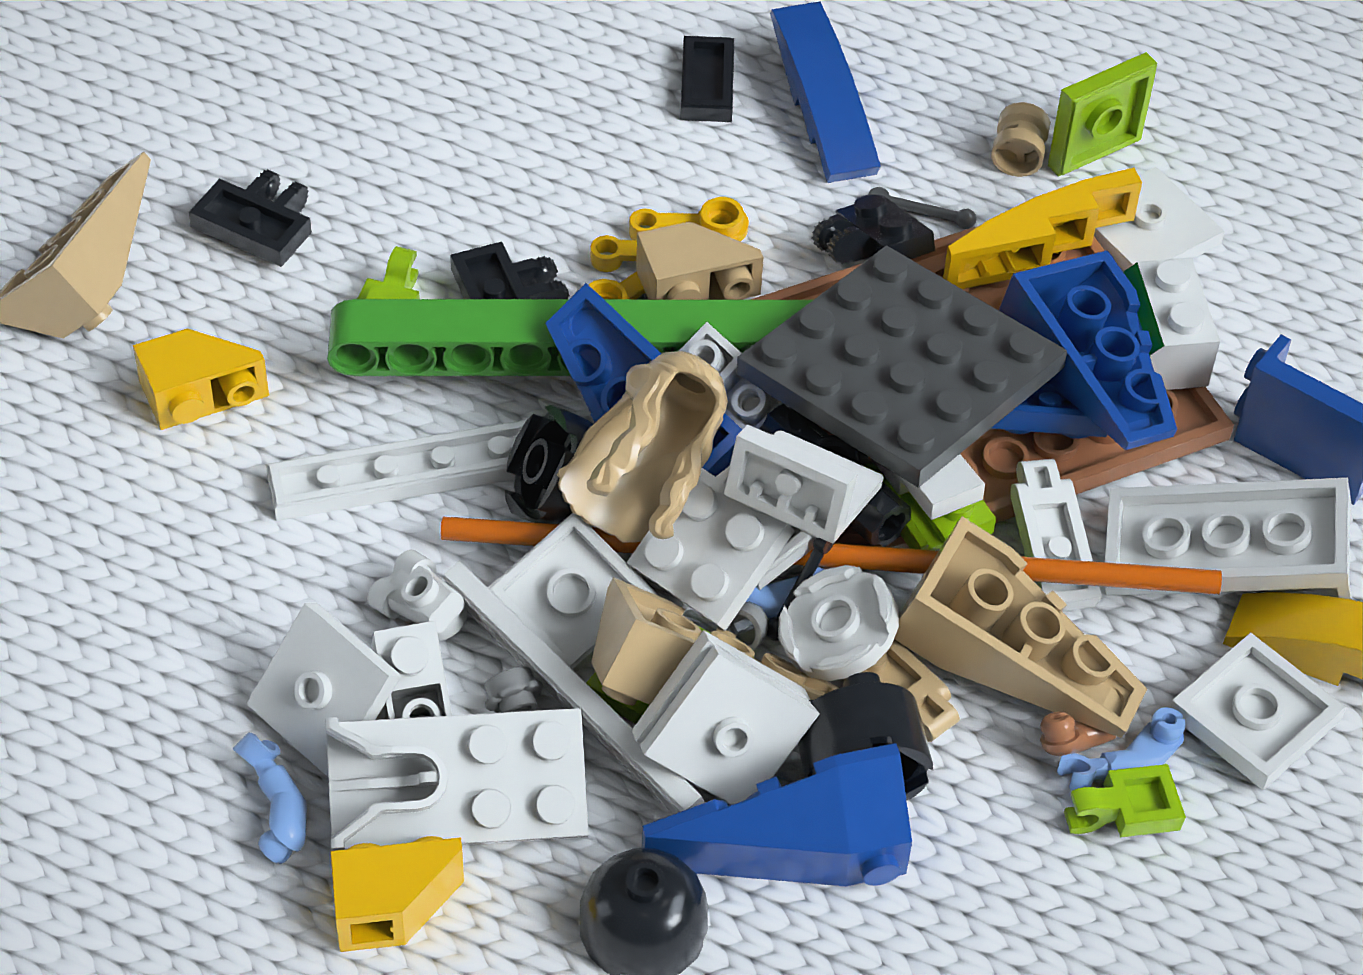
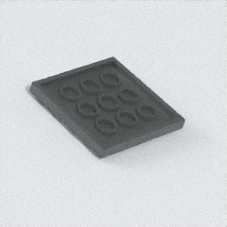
M886 245L737 357V374L919 488L1065 367L1067 350Z

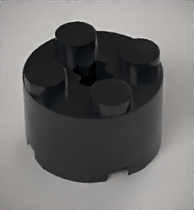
M861 672L845 679L843 687L830 691L815 700H809L820 714L798 742L805 778L816 774L814 762L833 755L897 743L901 757L906 800H910L924 790L929 783L926 772L928 769L933 771V761L917 701L910 691L895 684L881 682L879 675L876 673Z

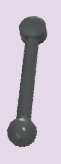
M875 187L868 194L884 195L903 210L954 221L962 229L972 228L977 220L976 214L969 208L959 210L958 212L890 196L889 192L882 187Z

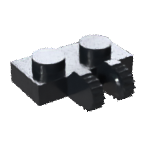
M267 169L260 173V176L256 177L246 189L219 178L189 211L190 226L282 267L312 233L310 217L299 213L305 208L309 196L308 187L296 181L295 183L292 182L273 202L271 200L277 195L281 178H279V174Z
M884 195L862 196L856 199L853 205L835 210L836 215L829 217L828 220L823 219L822 222H818L817 226H814L813 237H811L814 240L813 244L821 251L829 252L828 256L836 263H841L842 265L844 263L849 264L850 261L856 262L871 257L886 245L909 259L935 251L934 232Z
M502 241L450 255L451 271L464 299H568L570 296L565 283L557 280L554 281L558 270L554 260H551L550 257L538 256L536 259L530 258L512 263Z

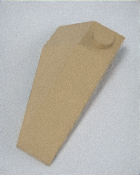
M144 151L109 175L71 215L73 220L38 249L42 255L26 271L24 269L17 271L0 290V324L64 339L82 326L87 331L93 330L111 314L113 308L108 303L122 286L151 159Z
M962 516L899 614V628L894 640L938 668L1052 712H1065L1067 715L1072 716L1075 721L1122 738L1127 732L1147 688L1096 635H1084L1062 612L1067 604L1054 591L1046 595L1023 571L1028 563L1013 548Z
M614 577L607 588L591 663L603 685L602 690L608 696L627 705L633 706L637 700L650 705L702 631L696 624L682 616L685 611L684 608ZM719 626L716 631L710 632V634L805 688L810 700H815L839 688L826 680L807 676L792 663L775 654L765 653L761 661L754 658L755 652L749 646L736 639L735 634L727 630L725 631Z

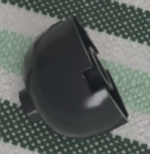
M547 405L544 408L548 413L544 417L532 414L526 420L515 439L506 472L516 475L514 482L515 492L505 489V500L510 512L519 518L534 523L560 524L573 512L571 511L570 504L565 502L562 492L559 490L558 470L568 465L573 459L585 432L594 423L571 411Z
M633 848L610 857L592 873L580 900V938L588 956L607 974L620 975V972L627 975H679L698 958L703 948V940L708 931V901L706 893L697 874L678 857L656 848Z

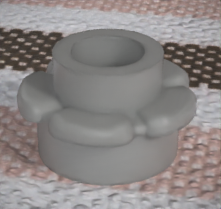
M516 667L503 671L485 683L484 687L489 698L485 702V707L487 710L494 711L495 713L533 711L537 707L536 699L541 695L543 684L541 681L534 679L529 667Z

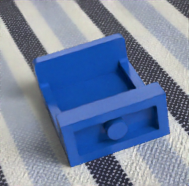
M1280 334L1268 350L1259 348L1255 352L1245 370L1244 378L1249 380L1250 384L1240 396L1234 409V415L1240 419L1233 441L1304 479L1348 477L1351 504L1355 505L1363 494V403L1286 364L1285 361L1292 339Z

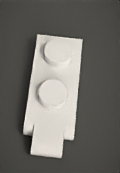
M1054 459L1018 462L1016 468L1018 483L1011 486V501L1025 557L1093 561L1071 479H1060ZM1035 582L1046 595L1054 591L1067 604L1063 611L1093 608L1102 599L1099 586Z

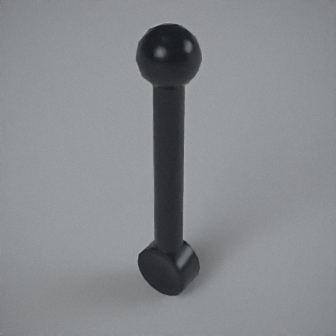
M815 538L813 543L814 549L777 617L769 620L770 626L767 636L770 639L779 641V616L784 605L788 610L790 603L796 598L793 592L803 581L813 576L824 554L831 550L835 542L832 544L821 538Z

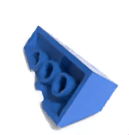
M1108 250L1013 273L998 311L1067 350L1065 367L1052 377L1048 383L1124 450L1174 437L1177 426L1162 376L1154 371L1149 355L1152 342L1149 332L1142 331L1137 314L1140 302L1136 289Z
M587 283L545 323L591 413L590 415L594 423L610 410L626 392V374L629 369L635 365L648 364L661 355L646 338ZM725 413L722 424L713 439L712 453L702 467L715 477L730 466L736 436L742 431Z
M897 743L833 755L814 762L815 775L782 787L777 777L757 783V792L750 795L746 800L731 806L723 800L714 799L643 825L641 848H656L675 855L696 874L845 887L860 883L870 886L889 883L898 876L907 874L912 847L901 757Z

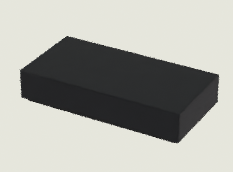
M684 36L680 120L732 122L734 38Z

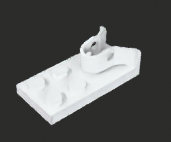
M1348 477L1110 488L1105 562L1221 570V592L1302 593L1352 600L1349 580L1352 505ZM1105 587L1107 596L1190 593Z
M581 708L339 722L338 717L325 719L332 851L345 850L361 843H373L379 846L411 843L427 836H436L443 839L461 837L462 845L589 836Z

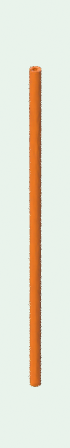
M443 516L441 540L535 546L559 524ZM591 527L615 552L634 553L641 543H623L615 535H609L598 527ZM834 544L831 550L824 554L818 566L839 567L849 565L860 567L862 570L924 574L939 551ZM813 549L793 565H805ZM1022 557L1028 563L1023 571L1034 582L1218 595L1221 592V570Z

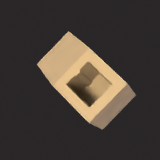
M693 222L637 232L636 271L648 300H743L761 295L764 257L760 249Z

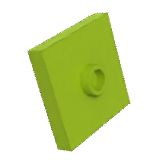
M1147 52L1061 89L1047 165L1058 177L1141 140L1158 64Z

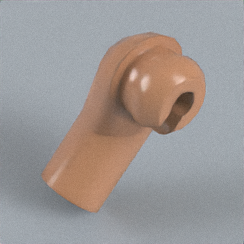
M1061 711L1046 715L1040 724L1041 731L1043 732L1040 737L1042 748L1045 752L1054 756L1080 753L1116 738L1112 734L1074 721L1072 716Z

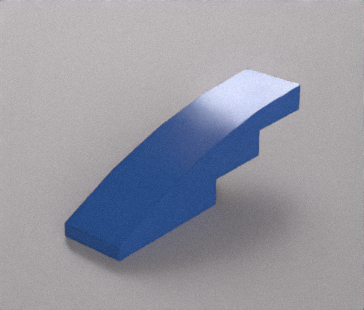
M821 1L771 9L770 16L794 106L800 105L809 141L810 144L816 143L826 182L833 183L877 175L881 165L868 120L841 45Z

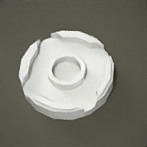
M849 565L824 569L803 581L793 592L796 598L790 603L788 610L784 605L779 616L778 639L792 664L811 678L828 681L848 678L875 665L891 647L899 628V607L884 580L874 573L872 575L862 572L860 567Z

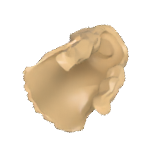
M683 351L665 352L648 364L631 367L626 374V392L622 398L585 432L573 459L568 465L558 470L559 490L562 492L565 502L570 504L571 511L575 515L581 516L583 521L589 526H596L609 535H615L623 543L641 542L649 530L658 539L664 540L673 537V523L679 517L690 491L698 483L701 468L708 461L712 453L713 439L722 424L723 415L727 408L726 390L723 379L718 371L700 357Z

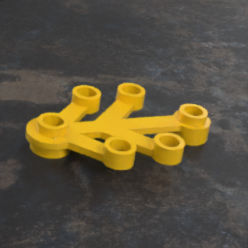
M716 197L706 201L697 214L657 213L652 209H639L634 211L629 219V236L632 240H619L609 235L595 238L590 246V262L598 271H615L620 268L623 261H636L637 232L685 222H693L741 242L748 233L749 220L740 203L728 197ZM647 225V226H651V227H649V228H643V227H640V226ZM609 252V253H612V254H611V255H602L601 253ZM637 271L620 283L610 279H599L588 284L603 299L636 300L645 293Z

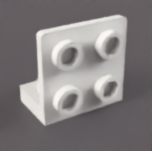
M747 424L736 436L724 495L745 504L753 511L768 514L799 528L809 536L821 538L833 544L880 490L884 477L878 472L784 431H776L774 435H771Z

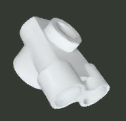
M410 549L401 553L395 562L392 574L389 577L377 580L368 592L370 606L388 618L395 619L401 615L414 621L416 624L435 621L439 641L454 636L463 627L467 618L463 597L436 574L437 568L435 563L416 550Z

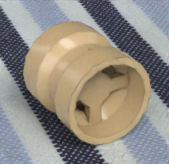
M1020 102L1013 103L1002 110L997 126L998 135L994 139L991 153L993 164L1000 171L1011 176L1023 177L1036 173L1042 167L1046 148L1044 144L1048 140L1051 125L1048 114L1042 108L1031 103Z

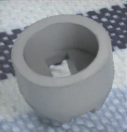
M748 601L744 603L726 630L735 634L736 639L745 643L754 651L766 639L770 624L761 606ZM746 618L749 619L752 625L738 632L734 623Z

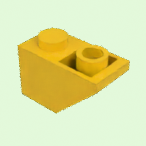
M188 328L133 345L139 383L160 430L191 423L199 418L236 406H244L269 396L265 359L259 350Z
M427 836L411 843L383 846L373 843H361L345 850L330 851L340 952L406 945L463 884L464 870L461 837L443 839L436 836Z

